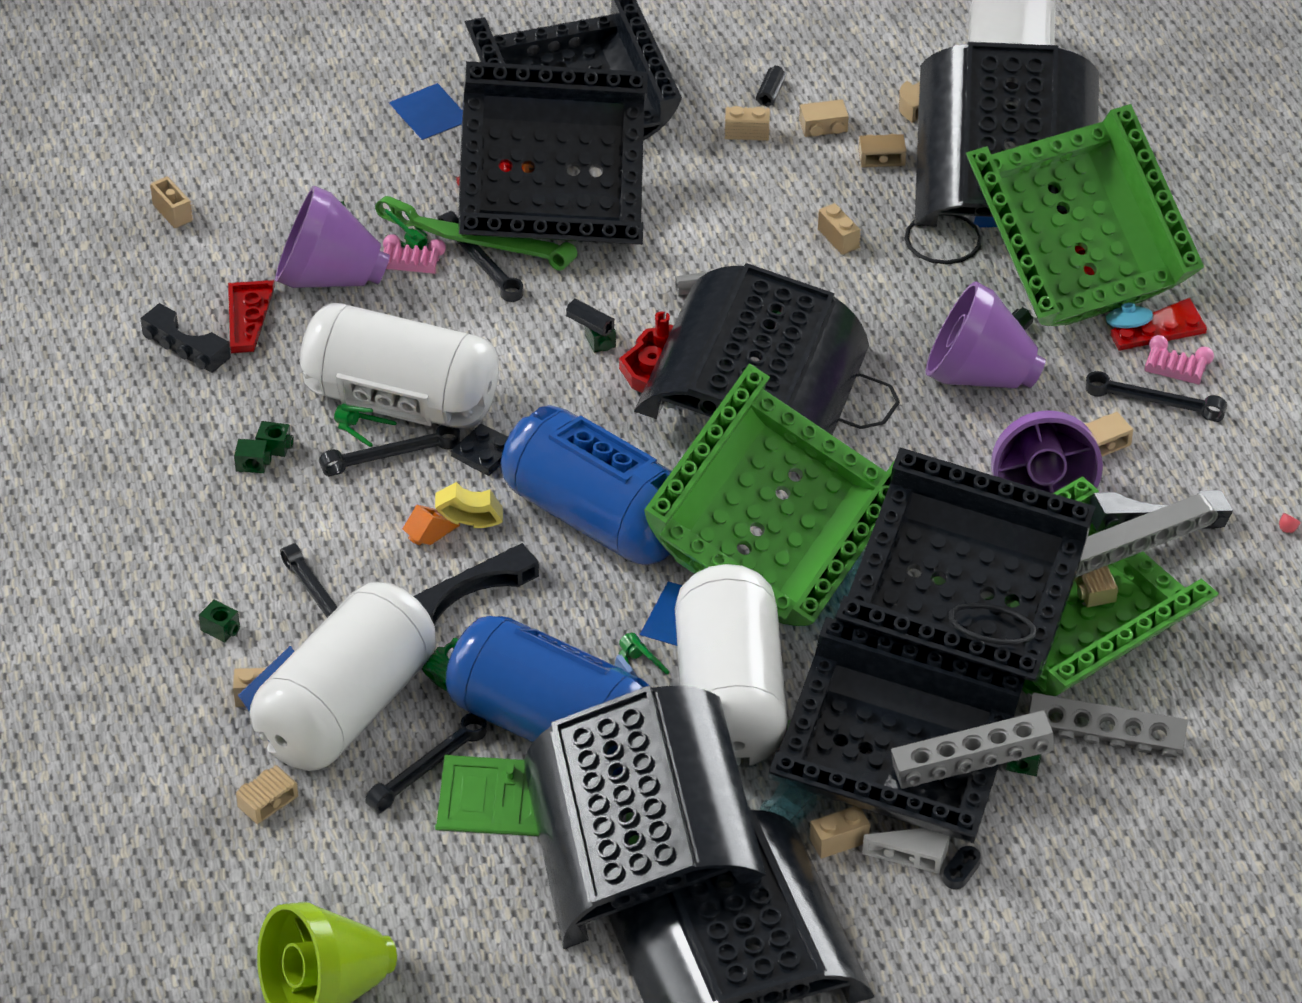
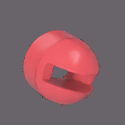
M1283 513L1279 521V527L1283 532L1292 533L1295 532L1301 522Z

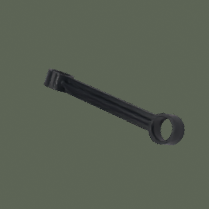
M448 211L437 217V220L458 224V217L453 211ZM457 241L500 287V296L503 300L516 302L523 297V283L521 280L513 277L509 278L479 245ZM516 288L518 291L508 292L506 289Z
M1093 371L1086 377V391L1095 397L1105 396L1107 393L1200 412L1204 419L1214 422L1223 420L1228 407L1225 399L1217 395H1210L1205 400L1111 381L1110 377L1102 371ZM1093 382H1101V383H1103L1104 385L1096 386V385H1093V384H1091V383H1093ZM1209 406L1216 407L1220 411L1211 410Z
M440 425L436 433L346 454L332 449L320 456L319 464L324 475L330 477L342 474L348 466L439 446L442 449H453L460 442V429ZM445 434H452L455 437L443 438L441 436ZM337 461V462H336L335 464H333V465H328V464H330L331 462Z
M292 543L281 548L280 555L289 571H294L328 618L338 607L305 563L298 545Z
M472 713L464 715L461 719L460 729L386 785L383 783L374 785L367 793L365 803L379 814L384 812L393 804L396 795L443 761L444 755L452 754L468 741L475 742L483 739L486 735V720ZM470 724H478L481 726V728L478 730H469L466 728V726Z

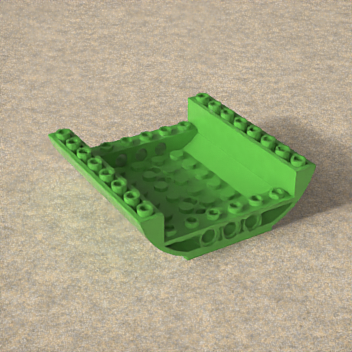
M1131 104L1110 110L1103 122L1002 152L991 154L988 146L966 152L968 161L1039 323L1044 326H1066L1120 308L1125 303L1136 304L1146 301L1177 286L1204 268L1203 262ZM1048 186H1055L1058 189V194L1051 193L1048 190ZM1057 206H1064L1067 209V214L1059 213ZM1075 246L1084 248L1085 255L1076 253ZM1084 267H1091L1094 270V275H1087L1084 272Z
M749 363L646 506L644 512L650 529L664 548L675 558L676 562L694 574L707 567L723 564L740 565L754 570L773 589L777 603L778 622L792 626H807L815 622L868 544L891 483L894 461L886 472L765 391L764 388L770 377ZM788 473H798L800 481H792ZM776 491H785L788 498L784 500L778 498ZM750 527H759L762 530V535H753ZM737 546H747L749 554H741L737 550Z
M1082 476L1053 494L1089 504L1093 493H1099V490ZM1091 523L1088 536L1101 532L1096 531ZM1144 552L1108 565L1118 587L1116 602L1086 607L1082 604L1084 600H1080L1078 597L1077 585L1074 581L1040 678L1037 682L1025 679L1022 691L1025 694L1033 695V693L1056 697L1210 604L1219 593L1202 578L1185 588ZM940 576L933 578L936 585H942L946 582ZM1017 601L1007 604L1011 608L1019 605Z

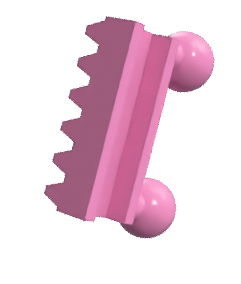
M394 234L387 235L383 240L384 252L390 254L386 269L435 274L439 256L443 255L446 251V245L441 239L431 240L428 248L424 246L423 250H420L417 245H415L414 249H411L407 244L405 248H402L400 238Z
M1156 335L1149 343L1151 351L1145 364V371L1200 385L1206 365L1213 361L1214 353L1212 349L1206 346L1200 347L1195 355L1192 354L1190 357H1187L1184 352L1178 355L1176 350L1169 353L1167 350V339L1164 336Z

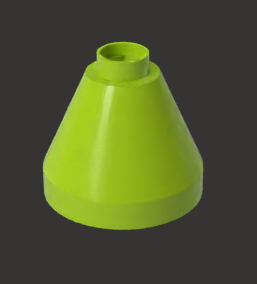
M308 902L280 904L274 907L267 914L258 939V976L266 1003H352L382 982L386 974H390L395 970L397 964V950L391 937L382 935L374 928Z

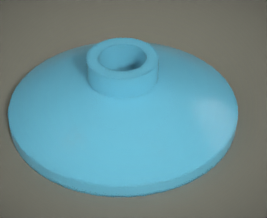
M1125 303L1120 308L1109 312L1106 316V322L1110 326L1117 328H1134L1150 322L1153 318V313L1148 308L1135 306L1134 303Z

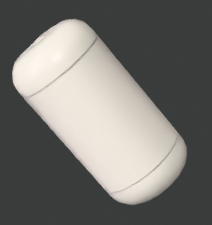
M972 0L969 14L968 42L1054 45L1055 0ZM1015 82L1006 83V87L1009 89H1016L1018 87ZM1007 102L1005 104L1008 109L1017 108V104L1014 102Z
M331 303L323 306L312 317L304 334L299 362L301 369L304 371L303 379L305 385L312 392L341 400V404L372 408L374 413L427 426H432L433 423L465 429L476 426L489 411L498 383L499 360L494 346L487 339L341 303Z
M730 564L707 567L695 573L680 588L676 600L675 617L680 686L697 687L710 691L720 697L737 765H740L742 757H748L749 766L768 759L782 745L788 726L777 603L771 585L756 571L744 566Z
M370 582L353 591L256 692L250 705L251 724L254 731L261 732L259 735L263 741H270L267 747L268 751L281 762L299 770H319L333 763L421 670L430 658L436 646L435 626L428 612L410 593L391 583Z

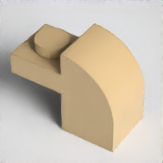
M906 81L900 87L899 111L913 123L918 120L920 82L912 85L909 81Z

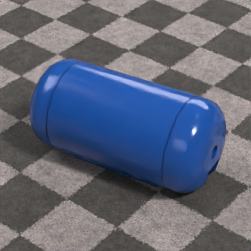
M552 405L541 406L528 417H523L516 424L505 442L501 457V472L510 489L630 562L641 565H653L671 555L650 529L644 512L646 506L672 472L670 469L659 464L654 457L585 417L577 416L560 407Z
M503 616L478 618L465 629L451 653L446 671V687L452 702L460 708L531 742H534L541 733L551 727V722L649 686L643 679L624 671V669L540 630ZM618 746L610 747L607 755L614 754ZM623 768L614 770L612 776L621 774Z

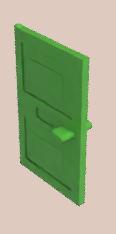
M444 755L435 830L539 836L524 770V760Z

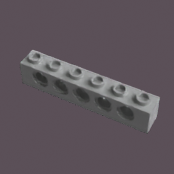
M1033 693L1029 714L1044 710L1052 731L1058 733L1060 738L1073 739L1074 736L1083 737L1085 742L1099 744L1100 740L1110 742L1109 745L1115 748H1125V745L1135 746L1136 751L1150 753L1152 749L1162 751L1161 755L1167 757H1177V754L1183 755L1188 719ZM1058 712L1063 716V719L1058 723H1053L1048 717L1051 713ZM1078 717H1085L1089 723L1085 727H1078L1074 721ZM1104 721H1110L1115 727L1112 731L1105 732L1100 728V725ZM1129 726H1137L1141 732L1137 736H1130L1126 733V729ZM1156 730H1161L1166 734V738L1162 741H1157L1152 737V733Z
M1043 710L892 748L891 753L893 767L901 789L1053 751L1054 738L1053 731Z

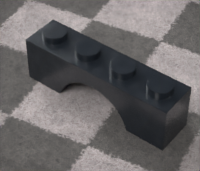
M158 303L140 318L142 334L148 340L153 339L160 343L164 349L174 351L184 360H190L199 369H205L213 373L231 358L229 341L213 332L200 336L181 333L178 330L177 312L161 303Z

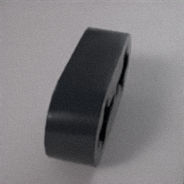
M973 846L961 847L947 864L943 872V882L948 888H963L976 872L981 860V854L977 848ZM969 856L973 857V859H969L966 862V864H964V858H968ZM960 871V877L951 878V876H955Z

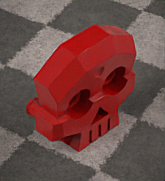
M664 311L657 312L655 314V328L645 329L636 339V345L619 358V369L632 389L641 393L674 326L669 324V313H666L665 319Z

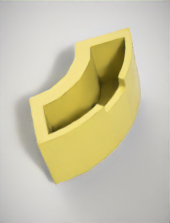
M455 482L435 493L436 510L447 520L457 525L462 523L472 525L473 528H487L503 522V507L491 489L483 492H472L462 488Z

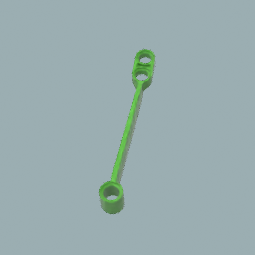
M384 196L375 205L377 214L392 223L395 222L385 213L383 203H386L390 207V211L407 227L415 226L446 239L546 258L550 265L559 271L566 268L578 255L575 246L569 242H563L561 245L532 238L461 235L458 233L457 223L419 216L413 206L390 196ZM402 211L409 215L410 220L403 217Z

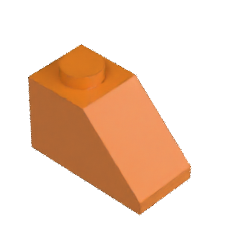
M417 504L402 530L409 535L408 539L420 546L422 543L432 545L459 527L460 523L457 525L447 520L434 508Z

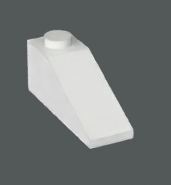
M925 828L865 834L862 854L940 874L948 852L949 836Z

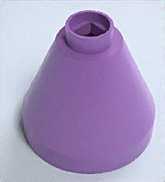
M312 186L298 212L286 241L276 271L275 281L291 288L364 286L367 281L379 284L388 265L390 254L380 251L381 243L331 192L317 186Z
M974 281L959 297L941 327L928 357L925 373L942 384L1016 389L1023 384L1031 388L1040 377L1046 359L1037 355V345L992 289Z
M1048 410L1022 416L1001 433L993 448L991 471L993 476L1055 493L1082 476L1094 487L1098 488L1102 477L1103 461L1093 433L1082 421L1063 412Z

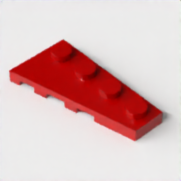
M275 280L228 283L231 353L255 352L275 289Z
M1189 297L1153 312L1152 320L1145 325L1134 328H1114L1111 330L1110 336L1118 351L1149 345L1150 340L1156 335L1164 336L1167 341L1206 334L1207 327Z

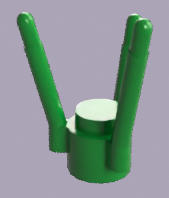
M385 209V213L406 232L404 235L406 243L401 241V247L405 248L407 244L411 249H414L415 245H417L422 250L427 245V233L418 227H415V230L413 228L409 229L389 209Z
M340 404L334 414L335 422L339 423L338 428L345 430L369 447H372L373 444L349 426L356 425L359 418L397 425L396 421L364 414L366 412L372 413V408Z
M627 633L620 639L619 645L622 650L619 652V655H622L628 664V658L637 659L644 654L665 674L670 673L646 648L635 633Z

